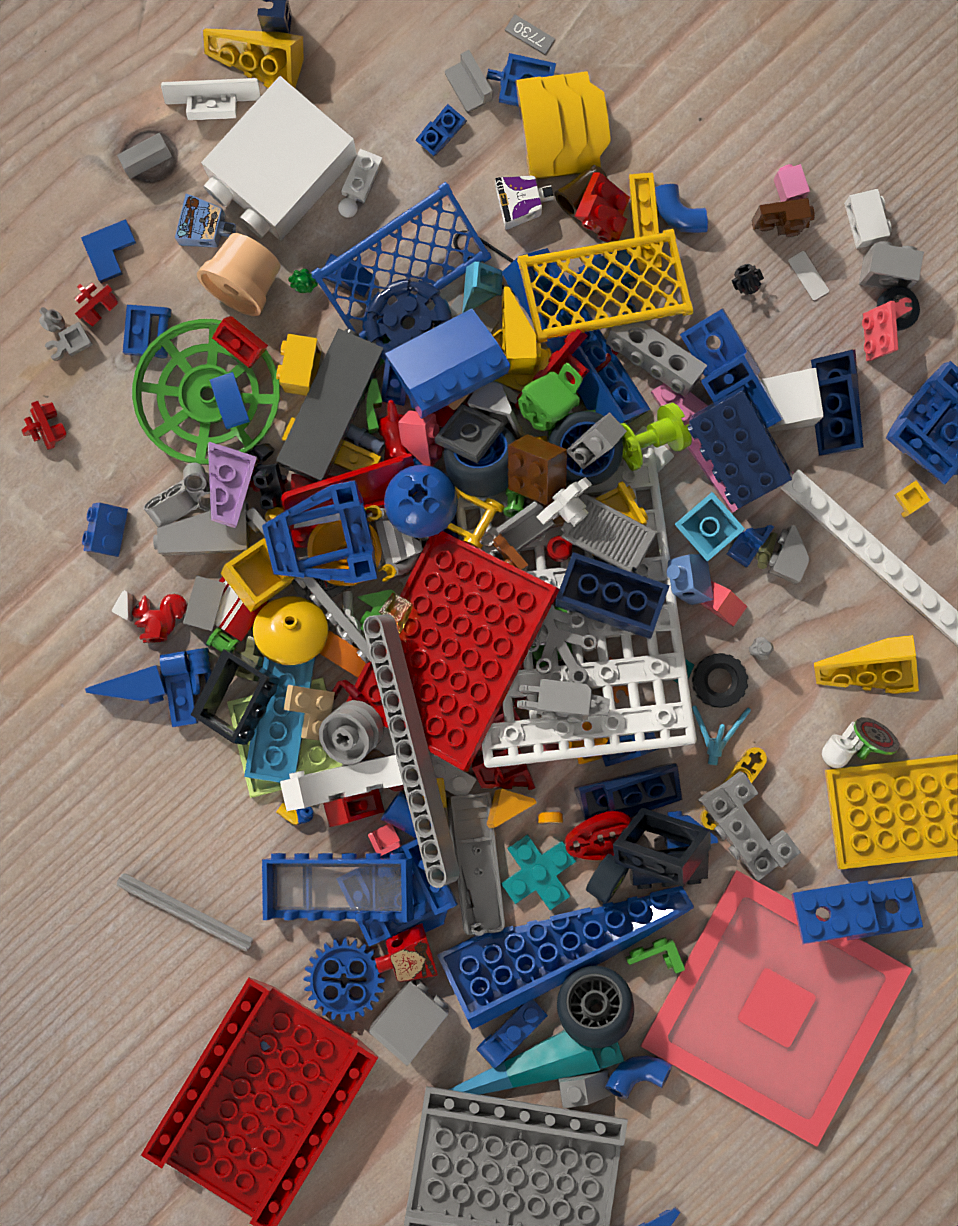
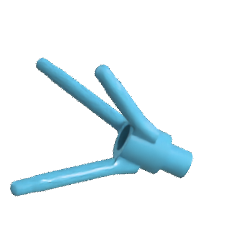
M692 706L705 739L706 747H708V764L718 765V759L722 756L723 749L750 713V708H746L722 739L725 725H720L716 738H710L697 706Z

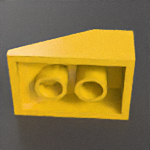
M504 287L501 304L503 353L510 363L509 372L506 375L533 374L535 366H539L541 343H536V334L511 289Z

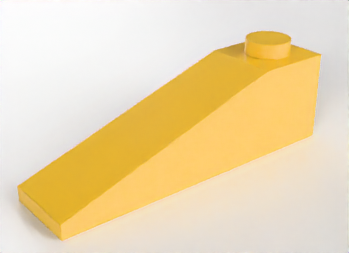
M207 28L203 30L204 53L228 67L233 66L241 70L248 78H257L267 88L279 76L294 88L296 87L304 61L303 36L282 32Z
M913 635L886 638L814 663L816 684L845 688L849 685L862 686V690L871 691L872 688L885 689V693L892 694L919 691Z

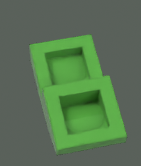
M377 378L371 380L367 394L366 422L369 434L378 433L379 429L374 409L382 407V398Z

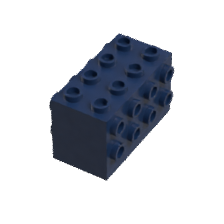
M744 386L691 415L687 428L694 440L697 438L702 444L700 451L706 461L711 460L714 465L712 472L718 483H724L726 487L724 493L731 505L735 503L739 509L792 480L790 467Z

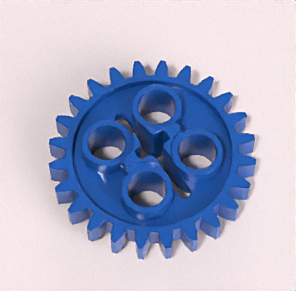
M347 937L344 938L342 944H339L337 938L334 939L333 947L327 942L324 943L325 951L317 948L315 952L318 958L313 956L309 958L313 966L305 967V970L311 973V975L303 978L304 981L310 982V985L306 986L304 990L312 991L313 993L308 1000H317L314 1009L322 1006L324 1008L323 1016L328 1011L332 1012V1020L335 1019L337 1014L341 1015L342 1021L345 1020L347 1014L350 1015L352 1020H355L356 1012H359L362 1017L365 1016L364 1007L372 1010L373 1004L371 1000L375 1002L380 1000L379 996L375 993H382L384 991V988L379 986L378 983L385 982V978L379 976L380 973L378 972L375 959L372 958L375 950H370L367 953L365 951L367 943L358 947L357 939L353 941L352 945L348 943ZM329 960L336 961L339 965V970L336 972L328 971L326 962ZM356 960L362 962L364 970L360 973L354 972L351 969V962ZM345 973L347 978L365 977L367 981L349 980L347 985H344L342 980L323 981L322 977L341 978L342 974ZM327 986H335L338 990V996L333 998L327 996L325 988ZM353 986H359L364 994L360 998H355L351 995L350 989Z

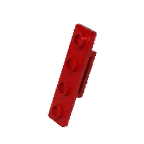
M580 329L572 331L566 337L564 346L550 356L549 364L544 370L537 372L532 381L547 375L549 372H555L559 375L563 365L569 363L583 379L590 370L572 354L588 335ZM566 372L567 380L571 384H575L574 376L570 372ZM521 392L518 395L517 402L514 405L518 410H520L518 399L521 397L523 392Z

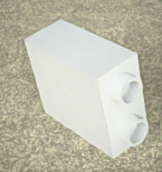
M279 76L201 162L209 178L203 187L224 207L232 199L245 210L240 220L259 238H262L270 231L281 241L357 157L354 139Z

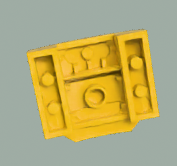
M588 71L516 80L519 107H521L526 141V160L529 176H535V179L539 180L579 174L593 165L601 168L600 156L611 142L605 94L601 89L590 83Z

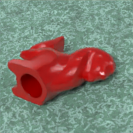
M175 593L166 595L160 603V610H151L150 601L147 596L144 595L142 597V600L133 608L132 616L140 619L134 623L138 628H145V633L139 636L143 643L167 641L168 635L174 630L176 619H181L183 614L186 613L187 602L184 597Z

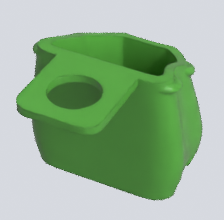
M569 363L563 365L559 375L555 372H549L547 375L527 384L522 390L523 394L518 399L523 417L537 431H550L554 429L574 407L579 405L580 398L576 392L583 381L581 375ZM566 372H570L574 376L575 384H571L567 380Z

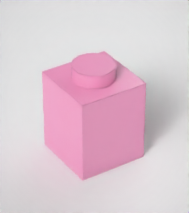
M788 164L781 167L773 179L781 202L806 198L810 192L801 164L796 166Z

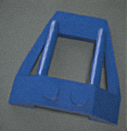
M355 480L330 485L262 525L273 573L276 575L302 578L312 577L327 581H344V583H357L378 578L375 550L364 501ZM333 498L334 504L305 511L313 506H316L326 500ZM339 513L347 548L298 561L290 525ZM347 558L349 569L311 568Z

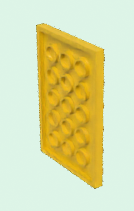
M958 754L825 770L838 869L958 856Z

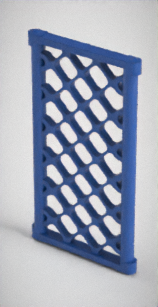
M444 182L438 186L437 191L321 269L319 267L316 268L311 274L348 329L355 331L349 321L350 319L362 321L363 331L358 334L360 338L367 340L365 321L368 319L366 311L371 301L372 290L374 288L385 290L388 287L374 284L377 271H384L390 274L388 284L392 282L393 275L398 274L405 276L406 279L417 278L431 283L440 291L465 274L466 267L473 262L485 263L492 257L453 195L450 185ZM444 197H448L455 211L451 212L442 208V199ZM429 207L437 211L434 225L422 222V212ZM443 212L453 214L454 216L450 229L439 227L440 215ZM458 217H460L468 230L466 233L456 231L455 226ZM409 221L417 225L416 235L413 239L402 236L401 226ZM422 226L431 227L434 230L432 241L429 243L418 239ZM438 230L449 231L450 238L447 246L435 243ZM456 233L466 236L463 250L455 249L451 246L453 235ZM388 235L397 239L395 251L392 253L382 251L381 240ZM471 237L480 250L477 254L468 251ZM401 240L413 242L412 254L410 256L398 253ZM419 243L430 246L429 255L426 260L415 257L416 246ZM435 247L446 249L445 261L443 263L431 260ZM367 249L375 251L377 254L373 266L361 264L360 254ZM451 251H458L463 254V263L456 268L448 265L449 253ZM382 253L393 256L392 267L389 270L378 267L379 256ZM398 257L410 260L407 273L395 271V263ZM414 261L426 263L423 277L411 274ZM348 262L356 266L353 280L341 278L340 267ZM431 264L439 265L443 268V277L437 281L428 278ZM361 267L373 270L370 283H363L357 280ZM327 276L336 280L333 293L329 291L323 281ZM340 281L353 284L349 297L337 294ZM358 284L369 286L368 298L365 301L354 298L355 288ZM410 293L409 296L414 297L415 299L417 298V294L414 295ZM337 298L349 300L348 312L344 314L337 303ZM353 302L366 304L363 317L351 316L350 312ZM383 317L377 323L384 324Z

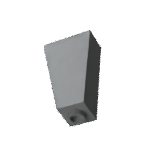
M244 501L236 528L211 521V511L157 528V535L153 537L154 549H157L158 553L162 556L242 553L250 548V527L247 523L249 517L246 515L249 511V504Z

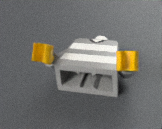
M376 505L366 507L365 510H371L373 513V517H367L368 522L378 519L375 523L385 560V565L378 569V572L384 570L388 574L382 581L387 582L393 577L409 573L415 567L423 551L421 543L427 542L429 537L415 538L399 532L390 523L385 508H379Z

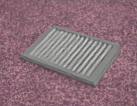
M583 493L579 498L587 506L585 509L589 514L576 526L565 521L561 528L565 533L561 537L617 568L632 572V569L637 570L657 532Z

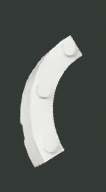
M395 754L351 765L342 764L340 767L305 775L304 771L289 774L290 779L280 781L286 811L302 809L328 802L331 799L357 795L378 788L403 785Z

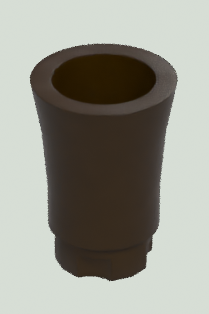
M593 165L570 183L554 192L557 203L570 217L576 218V211L593 172H600L607 178L602 168Z

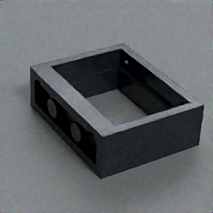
M223 649L191 716L233 744L248 745L249 741L254 737L255 729L260 719L266 713V707L271 697L277 691L280 678L237 651ZM242 666L261 678L235 729L215 714L238 667Z
M641 808L614 842L615 864L684 887L710 851L711 834L708 828ZM645 831L690 846L679 859L637 845L636 842Z

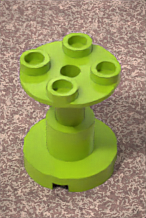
M672 402L660 406L657 411L658 421L649 424L647 431L636 436L628 425L620 423L627 431L622 436V458L631 471L641 468L643 464L641 449L653 444L658 448L668 444L671 449L677 452L691 445L692 436L687 428L689 424L684 426L681 418L685 417L678 405Z

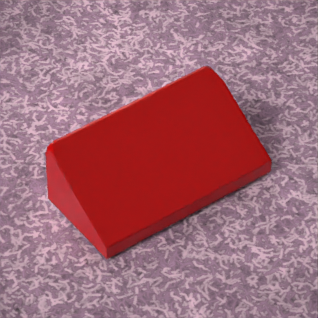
M232 316L223 318L212 336V339L248 368L255 364L268 347L265 342Z

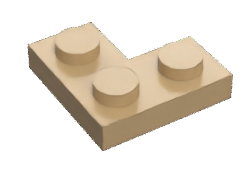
M292 685L287 686L284 710L305 713L301 738L319 740V729L322 721L332 713L335 692Z

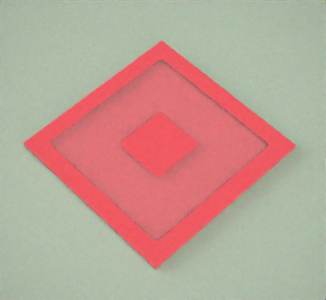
M736 870L684 964L685 970L678 975L640 1046L817 1147L912 968L860 939L847 941L846 937L802 945L793 901ZM816 915V917H817L820 921H823V922L827 921V920L821 918L820 916Z

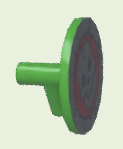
M865 717L855 721L854 731L864 743L857 753L860 759L865 760L870 752L892 755L898 751V739L885 725Z

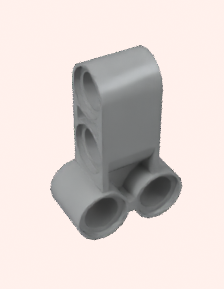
M199 463L186 465L183 470L182 481L156 495L144 505V510L158 528L173 523L198 507L206 512L211 511L210 499L203 497L206 494H210V483L206 481L204 467ZM193 475L200 477L198 480L189 479Z

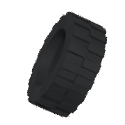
M719 653L709 655L694 668V675L692 677L693 691L696 692L697 698L703 701L702 703L711 707L724 708L732 706L739 702L741 697H744L745 690L748 689L747 680L749 678L745 671L746 668L739 659H735L730 654ZM718 668L727 670L732 677L731 687L723 693L714 692L708 685L709 674Z

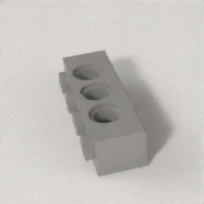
M642 321L614 326L606 341V344L615 352L621 353L634 365L640 366L649 372L652 377L662 381L671 387L674 392L680 393L685 398L700 380L707 367L705 363Z

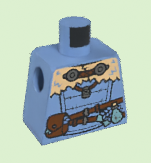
M185 194L175 239L181 246L216 248L219 246L221 236L229 237L231 234L236 233V224L225 222L226 215L221 207L190 194Z

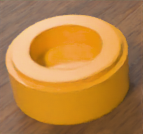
M561 812L539 813L538 823H563V814Z

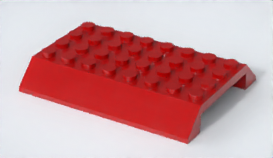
M248 977L141 1153V1156L161 1169L165 1164L171 1166L252 1217L250 1220L251 1225L278 1226L376 1063L378 1056L357 1037L276 987ZM263 1041L270 1046V1048H268L265 1051L261 1048L260 1043Z

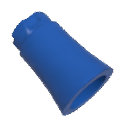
M400 791L384 812L381 820L417 839L407 798Z

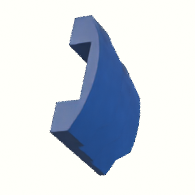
M951 361L942 364L920 387L901 411L886 436V439L903 454L909 455L943 485L953 475H958V367Z
M417 839L381 856V858H390L391 853H405V858H413L414 919L409 922L395 919L381 922L380 919L357 921L369 947L380 941H387V939L423 923L425 933L442 926L445 923L448 909L458 905L449 884L441 888H435L428 882ZM357 867L336 878L350 907H370L369 867ZM379 867V907H402L401 867Z

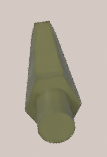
M770 533L765 543L757 551L755 559L758 560V568H767L768 561L773 554L777 533Z

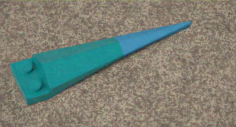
M563 1030L502 1062L496 1068L492 1067L448 1090L480 1095L600 1071L603 1068L624 1062L625 1059L619 1042L607 1047L591 1048L577 1043Z

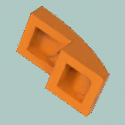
M328 630L326 644L319 654L356 677H359L366 664L357 654L358 648L350 645L347 641Z

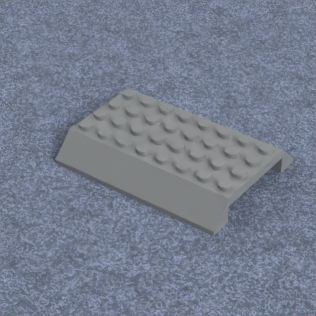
M426 1086L404 1226H609L621 1146H624L628 1119Z

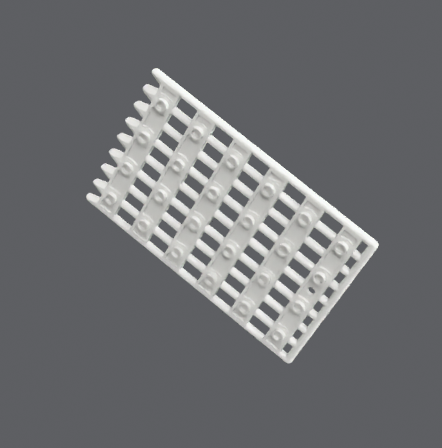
M647 448L644 450L643 464L640 469L631 471L622 458L619 468L612 477L599 485L591 486L584 492L588 496L603 495L615 489L621 481L625 483L626 487L630 486L633 489L635 496L638 490L650 489L653 509L645 510L648 516L646 526L657 532L660 557L645 558L644 556L638 569H632V573L670 586L666 595L667 604L662 606L652 638H646L649 656L634 657L631 635L637 634L585 616L584 624L580 629H573L568 623L553 620L558 629L581 636L593 635L596 638L599 661L584 663L581 646L571 644L572 653L577 665L588 672L589 679L587 685L590 689L603 688V696L610 699L608 716H588V720L583 719V722L575 723L567 721V717L557 716L555 720L540 718L537 711L529 710L530 719L515 721L512 698L527 696L528 701L538 702L537 695L519 692L520 685L540 687L541 679L568 682L569 670L566 665L559 666L556 646L551 659L552 667L548 674H540L536 668L534 669L532 652H528L523 661L524 670L518 671L502 703L505 722L492 723L482 742L485 767L528 764L686 746L696 743L697 738L676 595L672 593L670 578L667 576L670 553L654 449ZM566 482V488H568L571 484ZM506 490L494 496L477 497L484 502L487 498H491L502 504L504 508L507 507L508 497L506 496ZM460 497L456 511L457 526L473 534L475 530H467L465 510L480 508L481 518L486 510ZM527 497L525 498L524 503H528L530 505L535 500ZM490 522L480 543L483 545L482 551L495 557V554L500 552L496 550L492 543H494L493 539L499 533L496 530L498 527L492 528ZM562 527L551 528L520 550H534L537 570L527 571V573L559 589L570 557L561 562V568L547 569L544 548H547L551 538L562 536L565 533L561 530ZM458 534V539L463 541L465 537ZM584 550L585 557L595 560V556ZM574 617L572 622L575 625L581 624V619ZM544 624L538 638L540 645L546 644L549 634ZM671 631L674 653L659 654L656 632ZM621 636L624 658L609 660L606 638ZM536 641L533 642L532 646H537ZM544 667L540 669L547 670L549 667ZM575 673L574 679L576 681H581L583 679V675L581 673ZM678 679L681 702L666 704L663 681ZM653 682L656 705L641 707L638 684ZM628 685L631 708L615 709L613 687ZM584 722L591 723V730H584L582 724ZM685 729L686 735L671 737L670 730ZM660 732V738L645 740L644 733ZM634 734L635 741L620 743L619 736ZM609 737L610 744L595 746L594 739ZM584 740L585 747L569 749V742ZM559 744V750L544 751L543 745ZM533 746L534 753H518L519 747ZM508 749V756L493 757V750Z

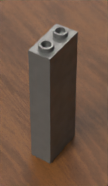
M338 328L277 457L276 462L280 467L314 482L327 479L369 389L371 380L374 378L382 361L381 353L383 347L376 345V340L370 342L360 338L359 334L351 329H345L344 331Z

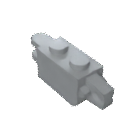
M541 679L540 687L531 685L519 686V692L539 695L538 702L517 701V708L537 711V714H542L544 719L555 720L559 716L567 717V721L581 723L583 719L588 720V716H608L610 699L591 694V689L587 684Z

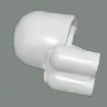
M851 722L842 736L832 735L823 747L822 758L830 767H844L854 753L864 745L854 731L853 726L855 722Z

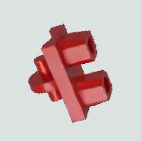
M93 283L87 288H84L81 284L77 286L81 293L74 299L79 304L86 298L89 301L75 315L79 319L83 318L92 327L102 318L93 309L97 303L101 302L108 311L118 304L108 284L94 297L90 295L97 289Z
M39 401L32 402L30 413L35 423H33L31 417H26L24 421L27 426L21 430L23 436L31 435L33 441L36 442L41 439L38 434L39 432L47 450L55 447L56 442L66 437L65 428L62 423L49 426L47 420L57 417V411L53 402L41 405Z

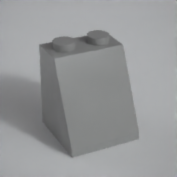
M420 979L416 981L409 980L372 1022L369 1030L372 1036L406 1066L411 1063L449 1013V1010L446 1008L448 1004L438 995L434 998L427 992L429 987Z

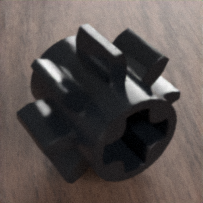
M744 264L736 269L735 278L731 281L735 290H739L741 294L750 295L760 289L762 285L760 281L764 277L761 270L756 269L755 265Z

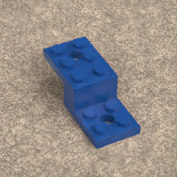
M724 308L680 334L690 353L707 365L703 373L705 377L701 382L713 402L744 386L767 428L783 419L758 377L760 373L759 367ZM717 336L721 341L720 347L717 349L710 348L707 344L708 337Z
M911 877L868 884L867 880L791 894L802 945L846 937L848 941L923 927ZM893 900L897 903V913L892 914L886 910V901ZM818 908H824L829 912L830 917L828 921L823 922L816 917V910Z

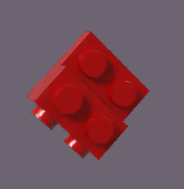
M593 172L575 217L582 222L584 228L598 234L597 238L606 243L619 241L628 220L623 216L630 197L603 174Z

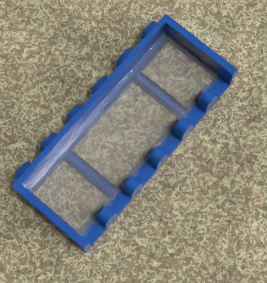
M271 853V858L262 859L263 920L284 918V920L308 918V921L331 919V921L380 919L381 922L395 919L409 922L414 919L413 858H405V853H391L390 858H381V853H366V858H357V853H342V858H333V853H319L318 858H309V853H295L294 858H286V853Z

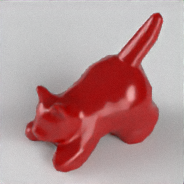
M393 400L388 401V415L378 420V432L385 440L384 461L410 453L401 444L398 422L404 415L398 414Z

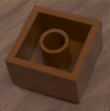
M527 434L508 445V489L545 505L554 501L552 499L553 496L561 489H566L567 449Z

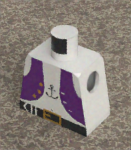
M535 176L495 178V188L505 230L541 216V203L554 200L551 185L537 188Z

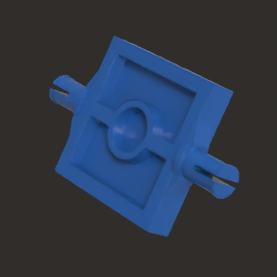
M509 53L507 65L503 71L488 69L486 79L500 81L499 103L519 107L516 80L554 76L556 63Z

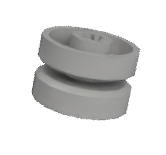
M348 701L322 721L319 729V740L323 750L330 758L339 763L351 765L360 762L381 742L384 734L383 722L372 706L363 701Z

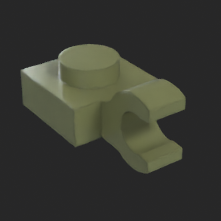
M248 636L245 652L238 651V653L262 667L264 657L258 656L260 651L255 644L254 637ZM242 666L238 667L234 675L257 682L259 679L258 676Z

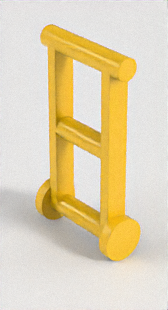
M455 487L458 499L461 497L486 511L473 534L452 523L446 528L465 537L463 542L481 550L483 545L480 543V540L495 513L502 512L504 506L491 498H487L484 502L477 497L461 492Z

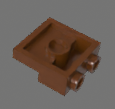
M809 198L759 205L751 220L753 230L770 231L777 226L778 236L795 237L800 235V232L805 228H809L810 221L815 219L814 207L809 204Z

